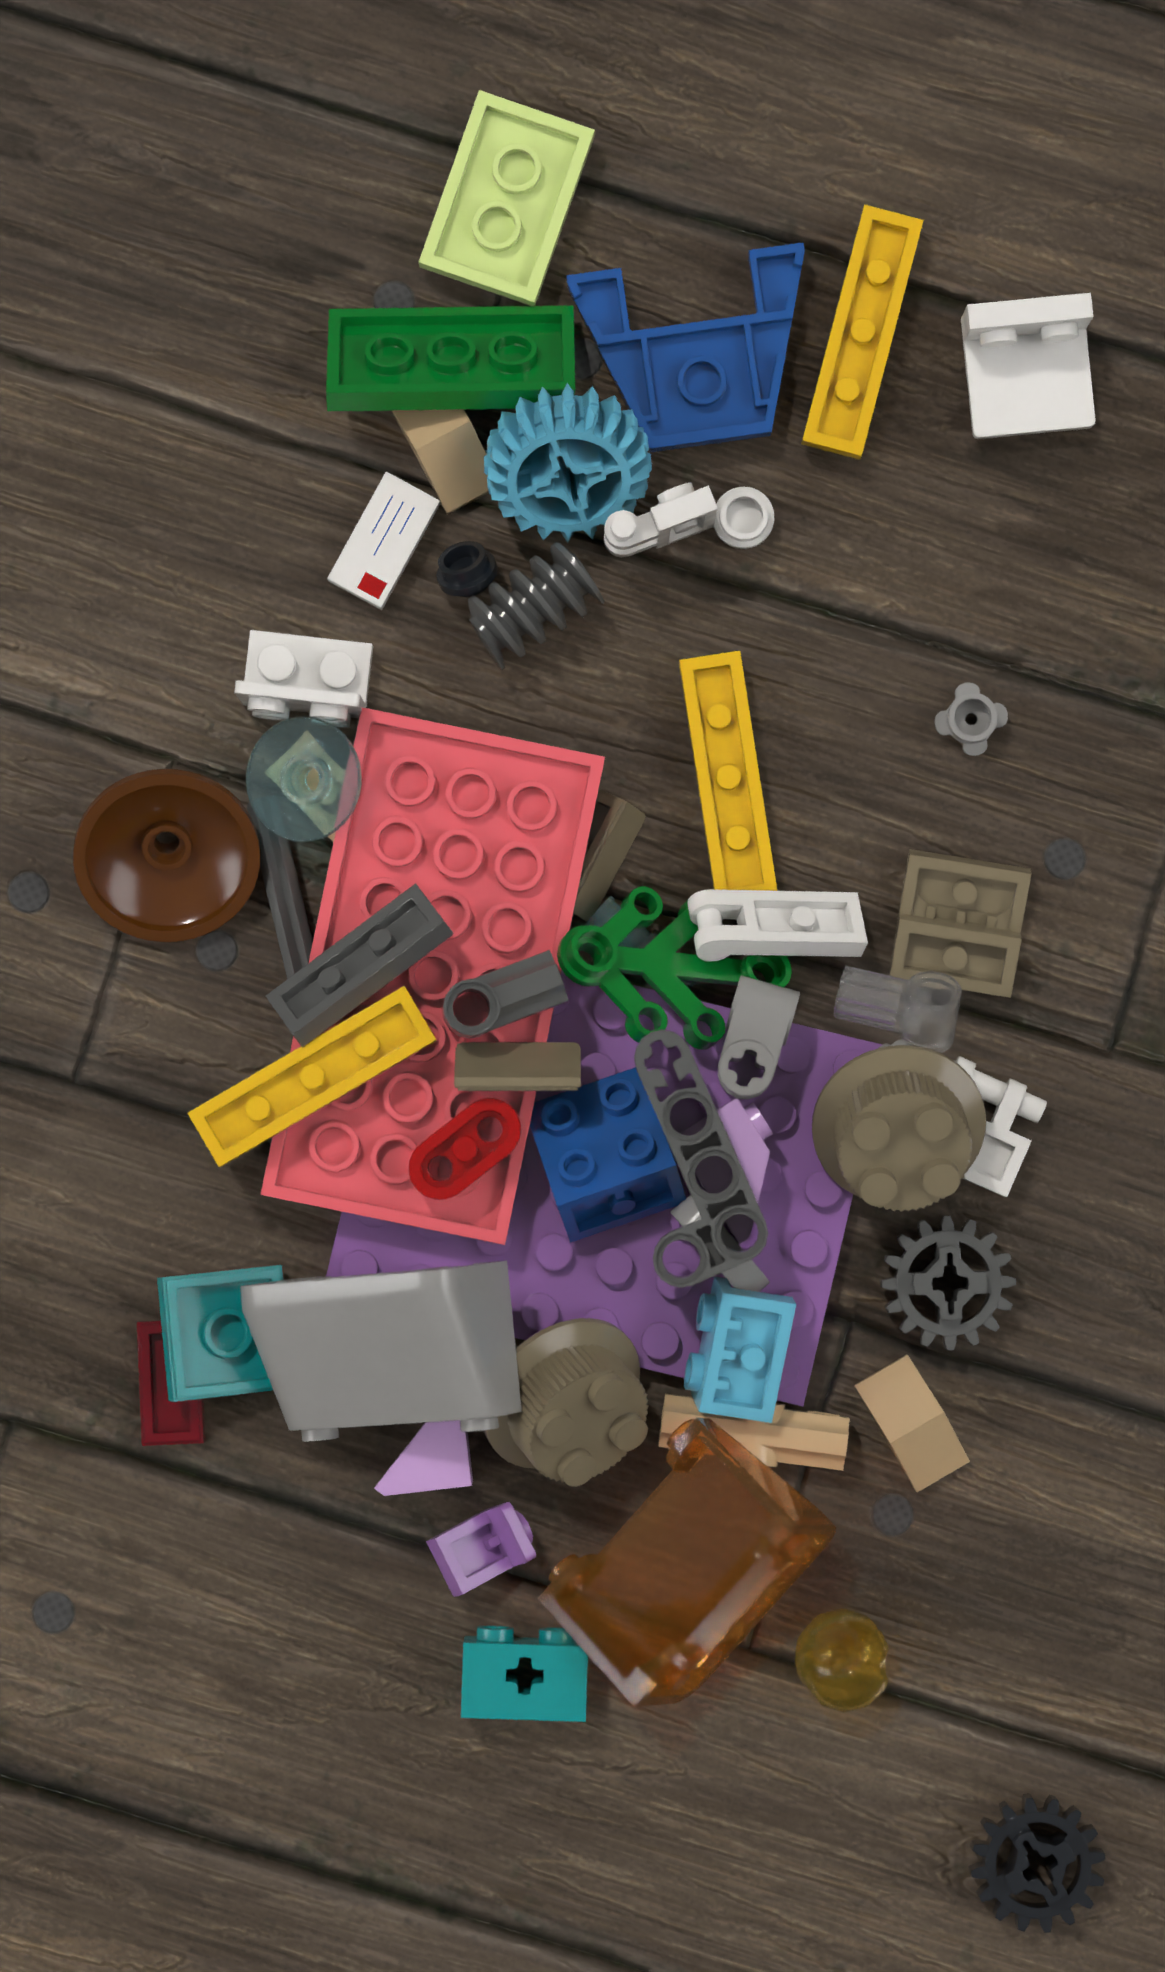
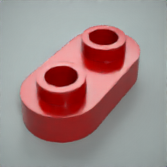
M483 1098L470 1104L413 1151L409 1160V1176L414 1187L424 1196L435 1200L449 1199L461 1193L516 1148L521 1137V1123L516 1111L506 1102L496 1098ZM487 1117L496 1118L502 1125L501 1136L493 1142L484 1141L478 1134L479 1123ZM437 1156L447 1157L453 1165L451 1176L443 1181L434 1179L429 1172V1164Z

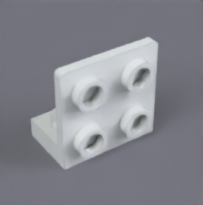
M1091 293L967 304L961 317L972 434L974 438L985 439L1088 429L1095 424L1086 328L1093 319Z
M250 630L244 681L236 680L234 693L244 706H248L247 710L252 711L253 717L288 721L290 711L310 713L309 717L314 718L313 723L332 727H350L351 718H359L362 707L366 708L373 644Z

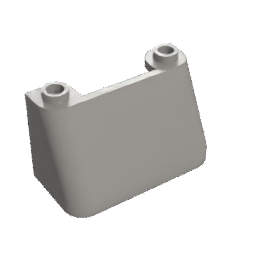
M507 1260L474 1263V1265L446 1266L362 1275L305 1277L240 1286L243 1314L288 1429L291 1431L301 1430L303 1442L339 1438L338 1428L460 1420L461 1432L499 1428L498 1416L522 1412Z

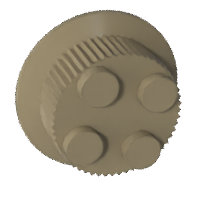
M912 1045L877 1048L847 1062L834 1073L823 1087L816 1101L812 1116V1138L815 1151L829 1176L845 1190L862 1198L867 1204L878 1208L884 1207L885 1210L891 1208L895 1211L898 1209L901 1212L905 1209L907 1211L911 1209L917 1211L919 1207L924 1209L926 1205L931 1206L933 1202L938 1203L939 1199H945V1197L953 1194L961 1184L960 1179L965 1178L964 1174L977 1158L986 1130L984 1103L980 1091L971 1076L962 1066L946 1055L935 1050Z
M571 1319L551 1325L537 1332L516 1348L522 1412L498 1416L499 1428L484 1430L488 1442L506 1461L520 1467L537 1469L545 1477H549L550 1480L554 1479L556 1482L560 1480L569 1486L575 1487L586 1483L591 1477H596L597 1474H602L604 1470H609L610 1466H615L616 1462L621 1461V1458L626 1456L628 1451L642 1444L647 1436L648 1427L645 1421L647 1420L646 1415L648 1414L647 1408L649 1406L647 1405V1394L639 1381L640 1362L635 1346L621 1329L600 1319Z

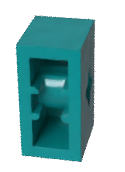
M477 1626V1636H465L463 1641L461 1718L586 1722L588 1639H576V1630L571 1628H539V1638L514 1637V1628L509 1626ZM523 1657L531 1658L533 1669L544 1670L543 1675L532 1677L531 1686L528 1687L519 1686L518 1676L507 1674V1669L517 1668L519 1658Z

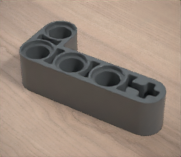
M658 1030L643 1037L636 1047L634 1056L636 1070L701 1218L674 1229L661 1237L654 1248L653 1264L661 1280L670 1286L683 1288L695 1285L752 1260L765 1247L768 1229L689 1046L678 1034L672 1031ZM662 1041L667 1049L677 1047L681 1052V1057L673 1062L679 1081H682L688 1074H691L696 1083L695 1088L677 1090L663 1102L659 1101L655 1090L656 1088L668 1087L666 1080L659 1069L648 1071L645 1065V1060L653 1056L651 1045ZM686 1098L695 1099L702 1103L707 1113V1121L704 1128L697 1134L690 1136L682 1135L675 1131L670 1122V1112L674 1104ZM706 1157H721L731 1166L733 1174L731 1183L722 1192H706L696 1182V1167ZM733 1215H746L753 1219L757 1226V1239L753 1246L747 1250H732L721 1239L722 1225L725 1220ZM673 1241H689L698 1249L700 1262L696 1270L690 1275H674L664 1266L663 1252Z

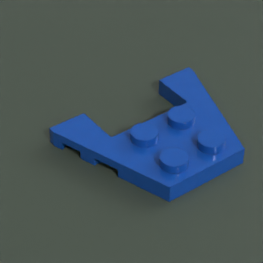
M804 242L749 250L748 260L756 314L664 327L630 330L621 268L566 275L568 291L627 409L633 410L634 415L638 419V427H643L644 433L647 434L649 453L771 436L805 253Z

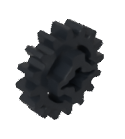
M1030 1793L1023 1794L1022 1809L1015 1812L1007 1802L1002 1801L999 1803L1003 1819L996 1823L991 1819L983 1817L980 1823L989 1836L986 1841L979 1839L971 1840L970 1843L972 1851L982 1856L983 1861L970 1865L969 1873L973 1878L987 1880L976 1891L981 1902L997 1898L998 1900L992 1911L995 1918L1001 1921L1012 1911L1015 1913L1017 1929L1023 1932L1028 1927L1031 1918L1038 1920L1044 1933L1051 1932L1052 1917L1059 1914L1068 1925H1072L1075 1923L1074 1914L1071 1910L1073 1905L1078 1903L1089 1909L1094 1905L1085 1892L1087 1886H1103L1104 1878L1092 1870L1091 1866L1106 1860L1105 1853L1101 1848L1088 1847L1087 1845L1098 1835L1096 1829L1092 1824L1084 1825L1077 1829L1076 1825L1082 1814L1080 1810L1072 1805L1063 1814L1058 1813L1059 1800L1056 1796L1050 1794L1045 1800L1043 1808L1036 1807ZM1047 1823L1060 1828L1063 1832L1057 1831L1050 1836L1032 1832L1028 1824ZM1009 1836L1012 1844L1008 1860L998 1866L999 1869L996 1870L999 1848L1004 1839ZM1025 1840L1042 1857L1048 1856L1044 1862L1047 1868L1046 1874L1051 1881L1049 1885H1046L1040 1875L1037 1876L1031 1868L1027 1869L1029 1860L1026 1857L1028 1852L1023 1845ZM1075 1856H1077L1075 1876L1069 1887L1065 1890L1062 1882L1066 1867L1075 1861ZM1027 1890L1042 1894L1046 1902H1025L1010 1894L1014 1893V1895H1017Z

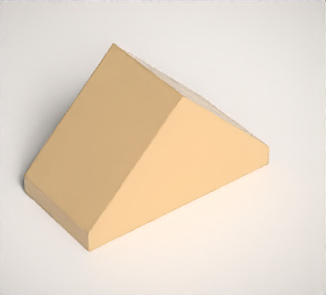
M464 409L391 410L447 515L489 493L487 487L488 476L484 473V456L486 452Z
M907 1354L854 1385L916 1492L923 1490L970 1462L945 1412Z

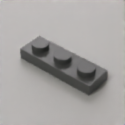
M415 883L267 994L266 998L292 1035L304 1047L454 933Z

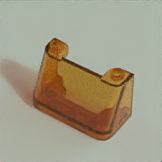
M709 1418L690 1419L681 1424L671 1434L667 1441L670 1450L666 1456V1462L673 1470L599 1554H588L580 1558L576 1554H572L559 1562L549 1575L551 1584L537 1598L634 1707L675 1704L698 1690L819 1556L836 1533L837 1527L817 1506Z

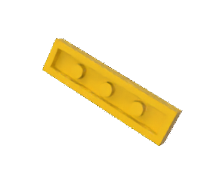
M864 204L801 442L802 445L861 459L924 220Z
M734 651L679 660V668L713 887L715 890L777 891L741 652Z
M403 986L319 1035L304 1047L301 1046L187 1114L218 1167H222L436 1042L437 1039L407 988Z

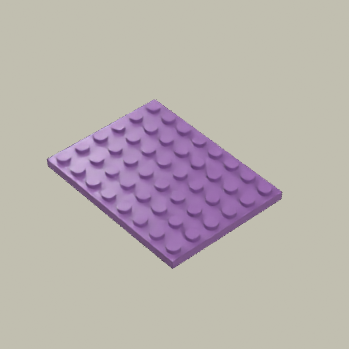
M561 971V978L569 1001L554 1007L547 1042H575L580 1045L581 1086L635 1068L634 1056L639 1043L634 1041L626 1031L625 1020L627 1016L599 986H581L571 981ZM632 985L646 1002L657 1003L664 1009L668 1018L665 1030L672 1031L685 1040L716 1110L734 1100L735 1097L729 1095L720 1085L717 1075L718 1063L728 1029L725 1030L723 1037L711 1048L706 1050L696 1049L684 1037L683 1026L685 1022L655 990ZM702 1002L706 1007L719 1012L725 1021V1025L727 1024L731 1008ZM639 1015L641 1025L645 1029L654 1030L651 1019L645 1015ZM697 1021L699 1031L706 1036H712L710 1027L705 1022ZM794 1023L791 1025L786 1045H782L776 1070L767 1090L758 1097L738 1100L743 1108L754 1103L773 1133L764 1139L765 1144L770 1150V1155L758 1202L766 1221L768 1237L765 1247L752 1261L770 1281L760 1292L793 1297L796 1302L777 1401L803 1407L853 1198L852 1193L845 1190L829 1176L818 1159L812 1138L813 1111L823 1087L838 1069L855 1057L877 1049L882 1044ZM662 1041L651 1045L653 1056L645 1060L646 1068L648 1071L659 1069L668 1087L656 1088L655 1090L660 1102H663L677 1090L696 1087L691 1074H688L682 1081H679L673 1066V1062L681 1057V1052L677 1047L667 1049ZM744 1054L740 1062H729L728 1069L737 1073L736 1084L747 1087L752 1078H763V1070L757 1069L754 1065L755 1056ZM537 1091L535 1102L565 1091ZM682 1099L675 1103L671 1109V1125L675 1131L680 1133L707 1116L706 1109L702 1103L695 1099ZM530 1127L505 1245L341 1212L326 1277H338L446 1266L474 1265V1263L507 1260L515 1338L527 1340L551 1325L571 1319H600L617 1326L628 1336L638 1353L640 1368L684 1378L689 1354L691 1352L699 1353L703 1331L696 1329V1315L702 1293L711 1294L714 1277L725 1278L720 1273L695 1285L683 1288L670 1286L660 1279L653 1264L654 1248L661 1237L681 1227L680 1223L670 1213L676 1207L570 1243ZM672 1152L685 1192V1196L687 1198L691 1195V1193L685 1182L682 1172L678 1166L675 1156ZM695 1176L697 1184L699 1185V1187H700L701 1189H703V1187H702V1185L700 1184L699 1180H698L697 1177ZM724 1222L723 1226H724L725 1229L730 1233V1235L733 1237V1235L731 1234L730 1230L728 1229V1227L726 1226V1224H725V1222ZM755 1222L753 1223L750 1238L739 1244L743 1250L753 1246L757 1239L758 1230ZM677 1240L670 1243L664 1250L663 1262L670 1273L677 1276H686L696 1270L700 1262V1255L694 1244L685 1240Z

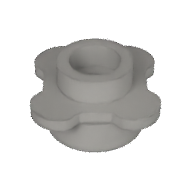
M963 683L956 688L955 700L949 708L940 711L936 715L934 725L940 735H951L959 741L967 755L978 756L986 751L988 746L987 739L995 728H1001L1006 724L1008 713L1004 705L1001 703L993 704L988 697L980 694L979 687L976 684ZM974 714L977 717L976 724H967L965 721L966 715Z

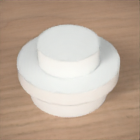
M737 487L724 493L716 503L718 510L714 528L720 539L729 546L739 549L753 548L761 544L769 536L774 524V510L771 502L762 492L751 487Z

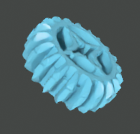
M567 383L562 395L551 396L542 387L538 395V402L533 403L519 397L518 403L515 406L516 413L501 412V417L498 420V429L490 430V435L487 439L484 473L488 476V492L491 494L492 500L498 501V508L501 510L503 518L515 516L516 523L521 532L537 525V531L543 540L552 531H560L568 543L573 532L584 530L593 540L597 531V525H605L608 517L616 511L625 510L634 513V508L637 505L636 499L645 497V491L648 488L647 478H649V472L652 470L651 454L647 452L649 451L648 437L644 433L643 427H638V419L632 409L621 411V404L617 401L615 395L599 402V395L593 386L583 396L574 395L573 390Z

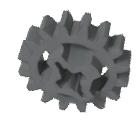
M942 1215L939 1230L933 1231L925 1220L917 1222L920 1237L915 1241L903 1234L896 1238L900 1246L905 1250L901 1257L885 1255L883 1261L896 1269L894 1277L880 1280V1287L895 1290L896 1298L889 1301L885 1305V1309L888 1313L903 1310L906 1316L899 1326L903 1333L906 1334L916 1326L922 1328L920 1344L928 1347L936 1334L942 1335V1342L946 1350H954L957 1335L962 1334L971 1345L979 1344V1336L976 1328L983 1325L996 1332L1000 1327L992 1313L996 1308L1011 1310L1013 1306L1007 1299L1001 1297L1002 1288L1016 1285V1278L1001 1275L1000 1267L1006 1265L1012 1258L1009 1253L993 1255L990 1249L998 1237L993 1232L983 1235L980 1239L974 1237L976 1231V1221L967 1219L960 1231L954 1230V1224L949 1215ZM959 1242L972 1248L983 1260L987 1270H972L961 1260ZM935 1243L934 1258L922 1271L909 1272L915 1257L923 1249ZM947 1254L948 1264L951 1265L952 1273L963 1277L964 1281L963 1287L953 1289L952 1299H949V1311L948 1302L945 1301L943 1291L932 1287L933 1278L943 1276L944 1266H947ZM987 1293L979 1310L968 1319L961 1321L962 1307L975 1294ZM909 1295H924L935 1305L937 1323L923 1317L913 1306Z

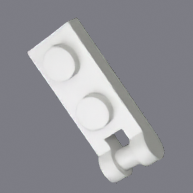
M709 889L694 893L690 896L687 903L690 920L698 925V931L694 935L696 954L704 961H719L729 955L861 957L868 944L857 892ZM736 919L737 925H723L722 920Z

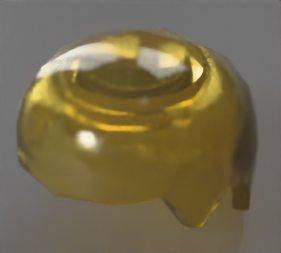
M841 1608L817 1615L797 1640L795 1648L797 1675L822 1706L840 1712L865 1708L888 1685L886 1656L889 1647L882 1632L877 1629L876 1624L862 1613Z

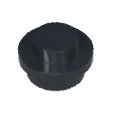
M463 541L448 547L438 559L437 581L441 590L448 595L472 597L482 593L493 582L498 572V566L492 553L485 550L483 545L475 541Z

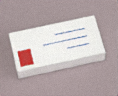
M386 471L327 578L328 581L382 610L440 506V500Z

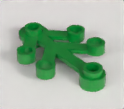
M640 886L632 890L623 900L621 910L602 927L583 925L568 931L561 939L557 949V959L563 973L571 981L581 986H599L627 1016L625 1028L628 1035L634 1041L639 1043L649 1033L665 1030L668 1018L660 1005L651 1001L646 1002L622 973L641 975L685 1022L683 1026L684 1037L692 1047L699 1050L711 1048L723 1037L726 1030L725 1021L719 1012L706 1007L681 980L738 986L740 975L757 979L752 971L757 970L764 975L767 983L785 987L789 983L792 974L791 964L787 956L746 955L742 960L725 958L710 962L700 959L695 954L676 953L698 931V925L690 920L688 900L680 907L678 917L643 949L618 946L634 928L643 929L649 927L662 913L663 902L661 897L655 890L646 886ZM634 900L645 903L649 909V915L640 913L634 905ZM578 951L587 952L592 957L594 966L586 963ZM639 1015L649 1017L653 1022L654 1030L645 1029L639 1021ZM697 1021L705 1022L710 1027L712 1036L702 1034L697 1027Z

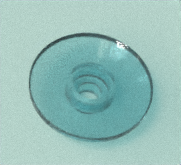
M295 717L281 721L261 736L250 755L246 770V788L250 804L262 824L282 838L304 842L319 840L333 834L350 818L360 796L362 775L358 755L346 735L337 727L324 720L311 717ZM312 769H316L319 775V783L314 791L307 785V775Z

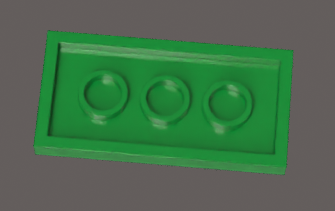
M574 305L329 309L326 378L327 411L516 409L515 406L518 403L519 397L535 403L538 402V395L542 387L551 396L562 395L567 383L575 395Z

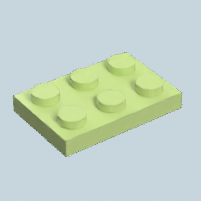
M479 90L419 259V267L515 301L535 306L590 151L595 130Z

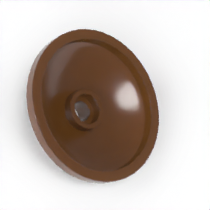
M155 769L127 776L106 788L94 799L83 814L75 834L73 865L82 895L95 913L105 922L121 932L136 938L156 942H177L206 935L227 923L241 910L249 899L258 878L260 847L257 831L251 816L239 799L224 786L208 777L190 771ZM162 832H171L177 836V839L172 843L165 844L159 842L156 837Z

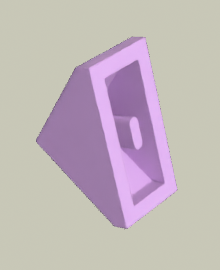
M460 1420L425 1422L374 1489L383 1496L472 1486L473 1476L468 1432H461Z

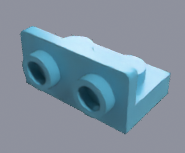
M714 1277L711 1294L702 1293L697 1308L696 1329L703 1331L699 1353L691 1352L689 1354L684 1375L685 1390H691V1395L698 1412L772 1423L796 1309V1302L793 1297L732 1288L726 1278Z

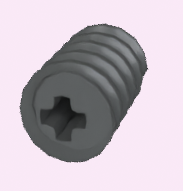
M555 542L550 547L553 560L552 566L536 555L530 558L532 579L517 569L510 571L509 578L512 592L509 593L495 582L490 584L488 590L492 605L488 606L476 596L468 599L471 615L469 621L501 670L505 669L502 655L503 648H508L520 658L526 655L522 639L523 635L528 634L541 645L547 641L543 622L546 620L561 631L565 630L567 624L563 609L566 607L572 609L582 618L588 615L584 600L586 594L589 593L599 602L605 604L595 582L577 556L558 542Z

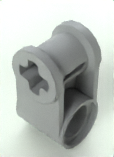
M740 975L725 1028L728 1029L718 1063L717 1075L720 1085L729 1095L737 1099H751L758 1097L767 1090L774 1076L782 1045L785 1046L800 996L799 991ZM744 1054H751L756 1057L754 1061L755 1067L763 1070V1078H752L747 1087L736 1084L737 1073L729 1070L728 1064L730 1061L740 1062Z

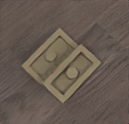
M909 849L889 978L1011 998L1022 941L1021 929L1032 875L1031 869Z

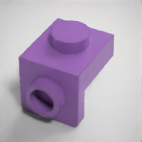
M510 1502L487 1508L426 1541L453 1597L463 1595L508 1569L525 1564L536 1558V1552L531 1544L533 1541L531 1528L524 1516L515 1511Z

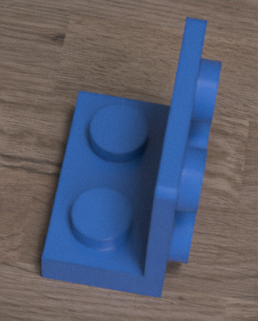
M636 1067L582 1085L581 1088H578V1091H565L534 1103L530 1128L570 1243L676 1207L686 1199L667 1138Z

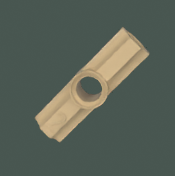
M665 1393L658 1447L693 1453L723 1455V1460L750 1465L776 1467L778 1462L843 1471L850 1418L840 1416L839 1414L785 1409V1404L776 1402L772 1423L701 1413L698 1412L693 1397Z

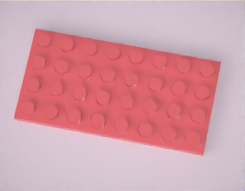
M362 707L309 963L415 883L454 934L324 1032L405 986L437 1041L272 1137L260 1195L502 1245L506 1244L537 1091H458L454 1087L455 1051L457 1045L462 1042H547L554 1007L489 1031L481 1037L468 1039L460 1037L449 1030L443 1018V1003L448 991L458 982L479 977L550 950L561 975L562 970L557 959V949L561 939L570 931L605 757ZM466 992L455 999L453 1013L456 1019L463 1025L476 1026L484 1022L488 1017V1003L480 994ZM294 1036L290 1052L301 1047V1044ZM496 1098L509 1104L516 1111L520 1119L521 1137L516 1148L508 1156L461 1193L449 1199L435 1200L428 1198L414 1187L409 1176V1160L418 1145L477 1100ZM487 1117L479 1123L478 1134L484 1141H496L502 1134V1125L496 1118ZM445 1156L435 1157L429 1164L430 1175L439 1181L448 1179L453 1172L452 1162Z

